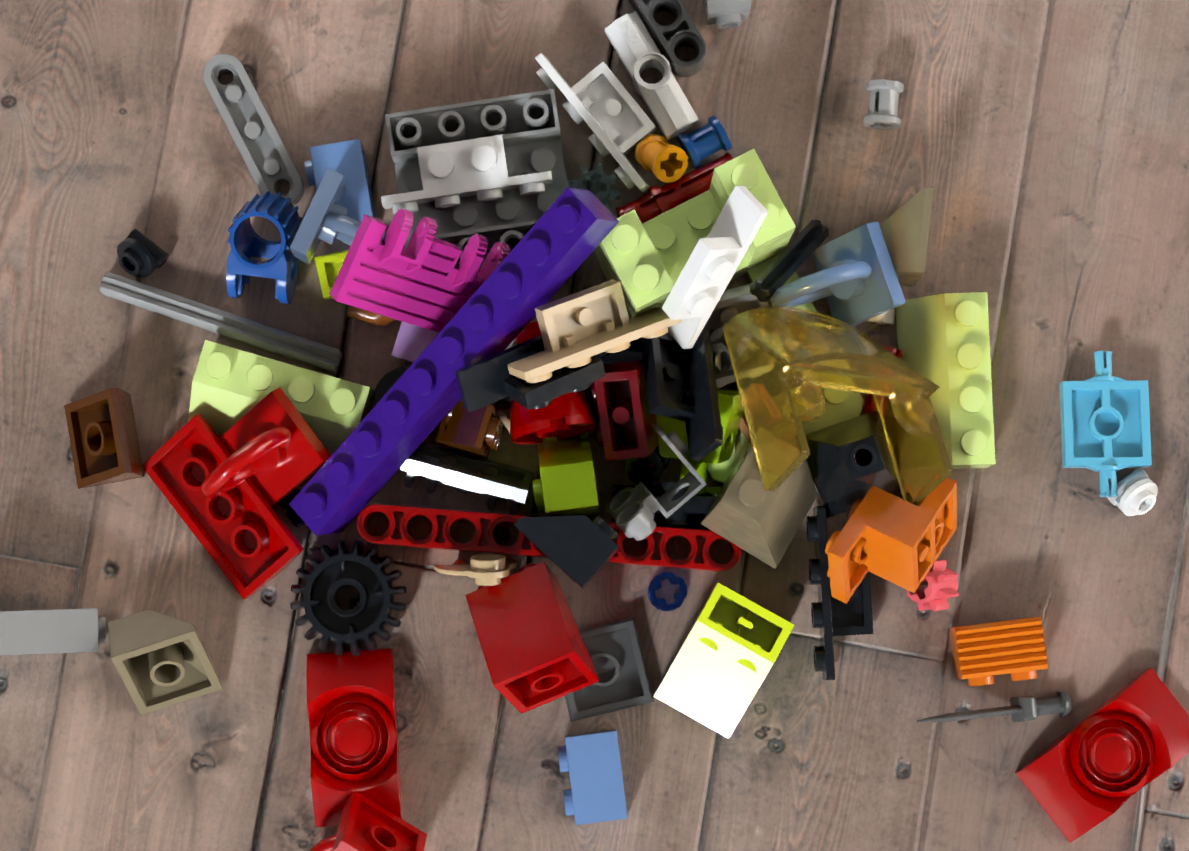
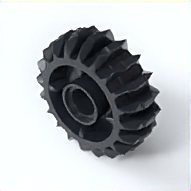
M345 540L337 541L338 554L336 555L333 554L328 545L321 546V553L325 560L320 562L316 556L308 555L306 559L314 567L313 571L310 573L302 568H298L296 571L299 577L307 579L305 586L298 584L291 586L292 592L303 594V601L290 603L291 609H305L306 612L305 615L295 620L296 625L303 626L310 622L312 627L304 635L305 638L312 640L319 633L323 636L318 645V648L321 650H326L332 640L336 641L334 652L335 655L339 656L343 655L346 643H350V650L353 656L361 654V641L365 642L370 651L376 650L377 643L373 636L378 634L384 641H389L391 635L383 628L386 623L394 627H400L402 624L398 618L391 616L393 609L398 611H406L407 609L406 604L394 602V595L407 593L406 586L393 587L392 581L399 579L403 575L401 570H393L388 574L385 571L393 562V558L387 555L377 563L375 559L380 549L375 545L369 548L366 556L362 555L364 546L360 540H355L352 553H348ZM352 585L359 591L360 601L354 609L345 610L338 602V595L342 588Z

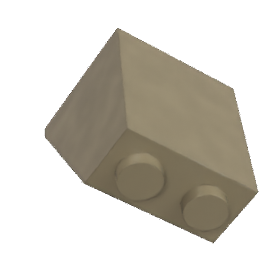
M763 427L740 455L701 524L775 569L818 496L803 450Z

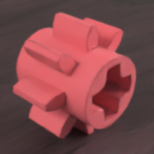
M947 560L935 561L915 593L906 590L907 597L918 603L919 611L931 609L934 612L949 609L947 599L959 596L957 592L958 574L946 567Z

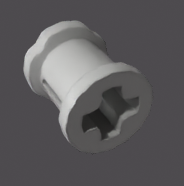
M876 79L867 82L866 90L870 92L868 116L863 118V125L879 130L900 128L901 119L897 117L899 94L904 91V84L886 79Z

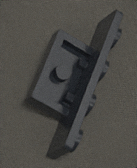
M708 321L691 349H682L670 333L656 338L641 337L649 413L685 422L689 457L696 461H700L723 443V427L720 419L718 388L715 380L713 350L711 348Z
M539 335L456 371V378L464 408L469 412H473L506 397L511 398L528 410L546 407L551 404L552 399L568 392L583 391L591 385V382L605 377L603 362L599 357L609 353L602 352L591 356L592 361L581 367L567 368L565 366L552 371V377L545 381L527 383L526 380L509 374L507 365L544 351L542 336Z
M816 506L813 508V516L806 517L808 542L815 541L816 559H809L810 585H817L818 602H811V620L813 628H820L821 645L814 646L813 648L815 672L822 671L823 680H835L833 636L874 634L870 572L868 571L847 604L831 596L830 578L827 576L829 568L828 555L825 553L828 542L826 507Z

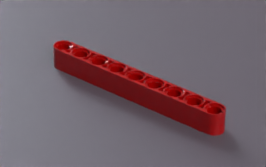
M376 504L364 508L357 519V530L361 537L368 542L378 545L548 558L519 530L517 541L510 547L499 546L495 541L494 534L499 525L503 523L514 525L519 518L531 516ZM375 513H384L389 519V528L382 536L374 537L367 529L368 519ZM420 516L428 517L432 523V532L424 540L414 539L409 529L411 522ZM466 519L473 522L475 535L468 543H457L452 536L453 526L456 522ZM607 523L618 533L617 539L614 542L619 546L617 553L607 563L721 572L734 567L740 559L741 548L713 531L657 526L645 538L647 541L646 552L640 557H631L624 552L622 546L626 535L616 523ZM679 536L688 542L690 552L686 559L676 561L667 555L665 546L672 537ZM723 540L730 544L733 554L728 563L718 564L711 560L709 547L712 542Z

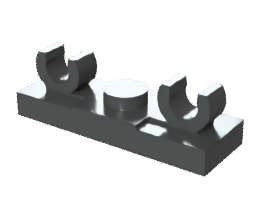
M422 442L400 467V470L407 472L404 482L408 488H411L416 476H424L429 482L427 493L432 494L438 482L441 481L442 484L450 485L462 493L490 494L487 500L489 510L494 509L497 499L505 498L511 503L509 515H516L521 503L525 504L535 473Z

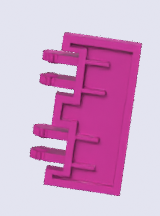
M402 208L401 210L398 209V212L393 216V221H391L383 241L381 239L387 225L381 219L364 214L330 295L335 301L438 333L511 252L508 244L500 241L498 243L495 242L479 273L478 270L488 249V240L485 236L475 234L470 237L456 265L462 250L455 244L434 238L438 227L437 222H435L436 220L426 216L422 217L411 236L407 248H403L413 225L414 218L411 211Z

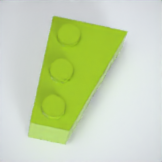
M588 433L557 441V437L543 438V443H538L541 479L532 480L535 504L538 511H545L547 517L599 513Z

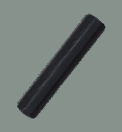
M811 220L750 285L751 294L757 296L760 302H767L774 295V292L794 274L829 236L828 227L822 226L820 220Z

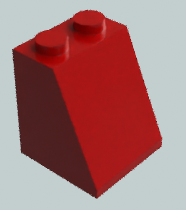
M544 561L539 564H528L521 567L515 574L501 579V584L493 586L480 585L476 591L465 595L493 686L521 714L599 682L597 672L559 580Z

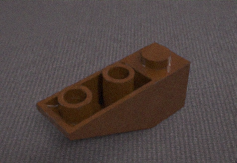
M459 401L442 420L436 442L442 446L488 459L490 450L498 451L505 427H502L503 423H500L501 419L493 405H487L469 412L464 408L463 401Z

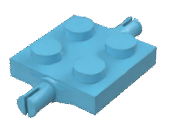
M1103 351L1094 352L1095 377L1085 381H1062L1059 384L1062 468H1087L1099 472V497H1117L1116 471L1124 468H1148L1152 465L1148 380L1127 381L1112 376V351H1105L1104 353Z

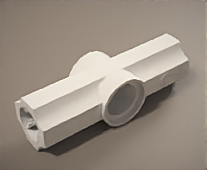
M636 11L630 14L627 13L606 27L605 33L632 78L635 91L643 97L666 139L669 140L677 137L678 134L685 133L699 122L697 115L673 76L669 61L664 55H661ZM647 68H656L663 74V78L658 83L648 84L643 81L640 74Z

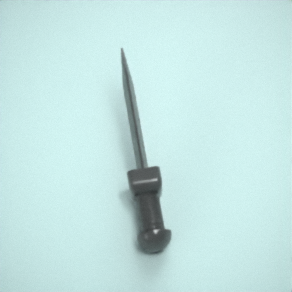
M1057 692V696L1037 699L1034 696L1010 698V706L946 713L920 719L917 722H952L1012 715L1013 722L1035 720L1041 715L1060 713V717H1065L1072 711L1073 701L1065 692Z

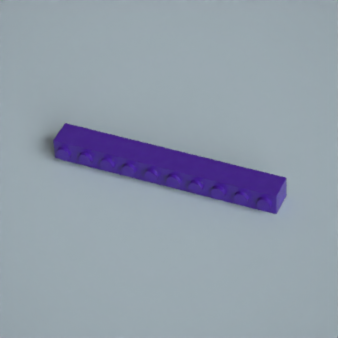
M567 187L289 503L315 535L344 531L461 400L456 371L505 350L536 316L535 308L546 304L619 223L591 191Z

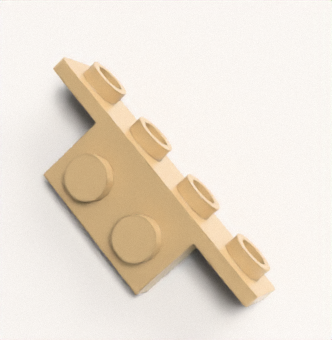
M612 279L536 307L535 312L545 350L508 364L509 374L526 380L527 383L542 382L551 378L552 371L565 366L567 368H576L592 361L591 356L602 352L616 353L626 350L630 347L631 341L641 337L656 338L668 333V327L680 323L681 319L671 320L662 307L629 318L621 282Z

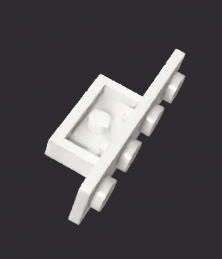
M540 53L536 56L535 59L541 65V68L536 72L549 89L555 90L557 87L568 99L562 106L577 124L584 120L594 133L588 138L603 157L609 153L612 154L620 165L614 171L629 190L637 186L643 193L646 192L650 186L625 155L636 147L645 136L652 134L658 128L603 61L573 87H570L544 54Z
M502 135L417 147L423 190L381 196V202L385 209L392 208L395 215L398 209L401 210V208L411 212L419 211L418 204L435 202V208L453 207L461 204L460 198L477 195L478 202L498 200L503 198L502 191L519 189L520 195H533L545 192V185L553 184L551 171L509 177Z
M745 186L734 187L707 238L699 239L662 306L663 311L671 320L681 319L680 323L668 327V332L682 349H691L694 346L767 216L766 208Z

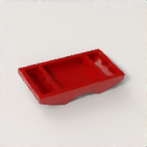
M393 649L363 650L358 656H353L351 651L344 652L342 656L335 655V652L307 654V711L311 746L310 778L315 827L339 826L345 802L354 790L403 819Z
M1149 667L1025 764L1015 774L1067 841L1071 843L1114 814L1131 796L1146 784L1171 769L1189 752V715L1153 669Z

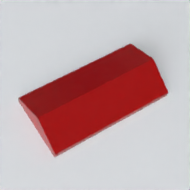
M197 414L141 466L245 600L285 570L304 548L250 478L219 496L208 497L203 494L202 483L205 478L230 457L231 454L204 418Z

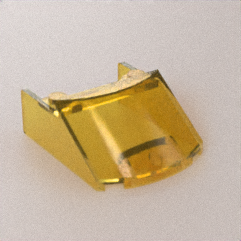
M776 306L760 307L739 313L732 317L723 327L764 490L775 491L809 456L810 450L802 421H815L824 413L826 403L822 387L873 394L877 411L880 413L903 500L917 506L952 473L951 463L930 396L939 386L864 332L825 314L800 308H779Z

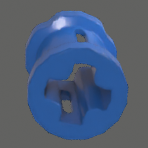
M714 115L708 118L707 124L686 135L682 132L677 135L678 143L681 149L686 152L688 162L694 169L701 165V160L719 150L728 151L732 149L725 129Z

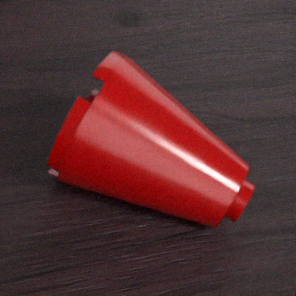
M538 321L527 324L523 332H520L515 338V345L541 335ZM584 390L563 394L552 399L551 404L539 409L528 410L512 400L510 434L512 442L516 444L543 443V438L557 437V441L589 433L597 426L595 414Z

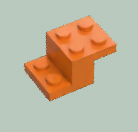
M941 474L932 488L927 487L924 489L919 497L917 506L872 485L863 499H856L849 511L848 522L841 532L836 530L831 535L825 548V553L828 555L829 568L827 576L830 578L831 596L847 604L868 571L915 593L957 530V481Z

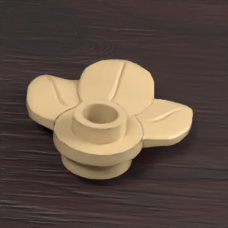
M478 554L470 557V563L457 559L452 565H434V569L440 574L475 578V584L493 586L501 584V578L510 575V570L517 567V560L507 555Z

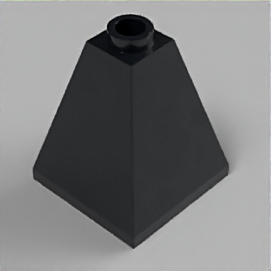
M880 409L798 437L822 506L826 507L827 518L850 511L856 499H863L872 485L893 495L909 490ZM856 452L864 456L866 466H860L856 463Z

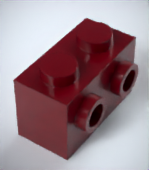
M644 360L603 365L605 377L591 382V393L594 403L598 405L600 421H598L597 434L600 445L604 446L605 460L649 457L659 443L657 432L651 426L653 422L655 424L656 422L655 415L649 413Z

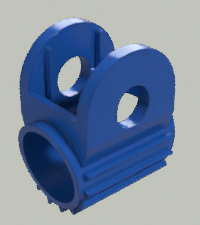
M266 191L262 196L256 194L251 201L245 203L233 218V223L228 228L230 238L227 240L231 247L227 258L226 275L229 297L240 298L245 284L250 283V276L276 279L275 299H279V302L283 304H291L297 285L299 260L293 257L290 246L300 227V222L303 220L302 217H299L297 211L299 207H295L290 202L291 198L286 199L282 197L280 192L277 195L270 194L269 191ZM261 216L272 221L280 232L281 241H269L260 237L252 228L250 217ZM251 257L268 258L269 260L256 261L252 260Z

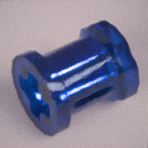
M663 572L655 576L648 587V598L651 604L661 611H673L679 608L687 596V586L684 580L672 572ZM662 580H668L670 586L677 585L679 588V593L673 596L674 603L667 604L664 598L657 599L655 591L661 588Z

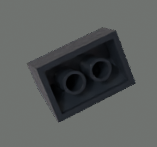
M585 515L519 518L514 524L523 535L582 589L617 553L619 548L614 542L617 539L618 533L599 516L593 522Z

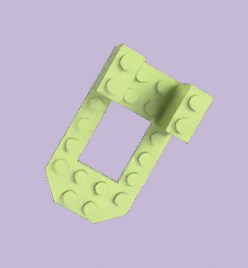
M755 149L714 168L709 190L643 224L635 209L617 218L619 223L595 248V257L608 281L613 279L621 282L629 318L664 305L700 238H707L735 186H745L766 208L767 216L730 281L746 273L751 283H753L787 247L796 226ZM796 271L782 286L799 279ZM812 302L789 308H778L773 305L778 319V334L805 383L776 398L788 419L774 433L802 449L798 438L799 436L860 416L864 404V399ZM740 428L737 432L730 459L719 464L708 463L707 471L713 481L724 484L740 455L749 445Z

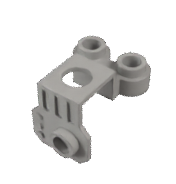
M654 422L651 426L690 472L658 499L641 481L634 488L628 487L621 490L609 501L606 511L615 520L620 530L628 538L633 537L636 541L643 540L653 532L656 527V522L653 520L654 513L657 510H660L668 518L707 485L684 458V455L689 452L688 447L673 430L668 435H665L661 426L658 427ZM689 486L684 495L677 500L671 501L680 489Z

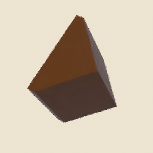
M109 388L64 405L78 489L144 477L131 395L120 388Z

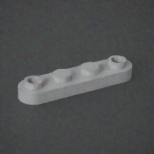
M219 54L212 57L204 66L203 81L261 194L264 195L266 191H269L270 194L277 195V185L281 182H287L290 184V191L281 196L286 199L291 198L290 202L295 206L299 203L304 193L303 180L244 66L236 57L229 54ZM224 73L233 74V80L228 85H222L219 82L221 75Z

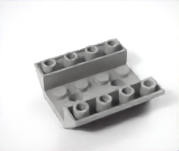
M554 89L385 114L398 193L423 190L417 147L502 135L509 177L551 171L553 184L545 185V192L534 194L528 198L518 196L514 190L502 191V199L478 202L477 195L460 198V205L450 207L447 210H437L431 205V202L418 204L419 211L412 212L414 218L413 225L409 231L410 234L405 246L408 245L419 220L425 216L437 222L438 227L434 238L455 244L462 250L456 265L470 237L475 234L485 236L488 240V249L478 270L480 273L485 259L495 242L498 243L500 241L508 244L510 251H512L563 191L569 187Z

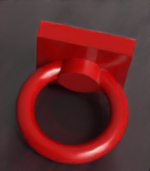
M278 388L271 391L219 438L231 456L205 478L202 483V492L208 497H216L250 478L272 507L319 469L331 455L283 390Z
M354 790L345 802L337 834L322 839L309 851H424L427 834Z

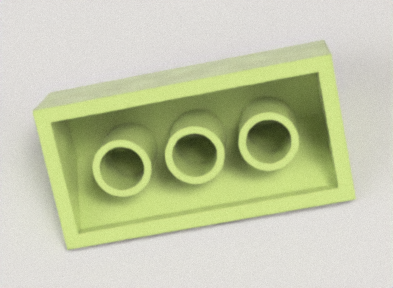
M987 292L943 293L906 299L905 304L895 308L897 349L903 351L898 370L902 471L988 468L996 464Z
M205 340L192 381L188 421L195 415L200 414L214 433L222 436L271 391L281 388L332 456L370 412L374 391L364 385Z

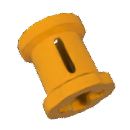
M654 133L645 136L635 149V160L639 163L640 167L646 171L653 172L654 176L662 182H675L686 172L688 166L686 152L676 145H670L659 134Z

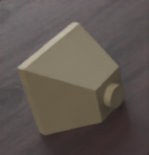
M924 187L880 225L900 285L914 286L925 273L934 187Z
M150 609L108 622L111 659L140 715L223 689L220 677L193 624Z

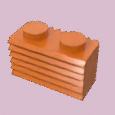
M1041 616L949 628L956 679H968L969 687L995 684L994 675L1008 673L1011 674V681L1036 679V670L1048 669Z

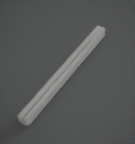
M110 272L105 273L102 278L99 291L105 296L333 373L337 372L342 362L343 353L330 346Z

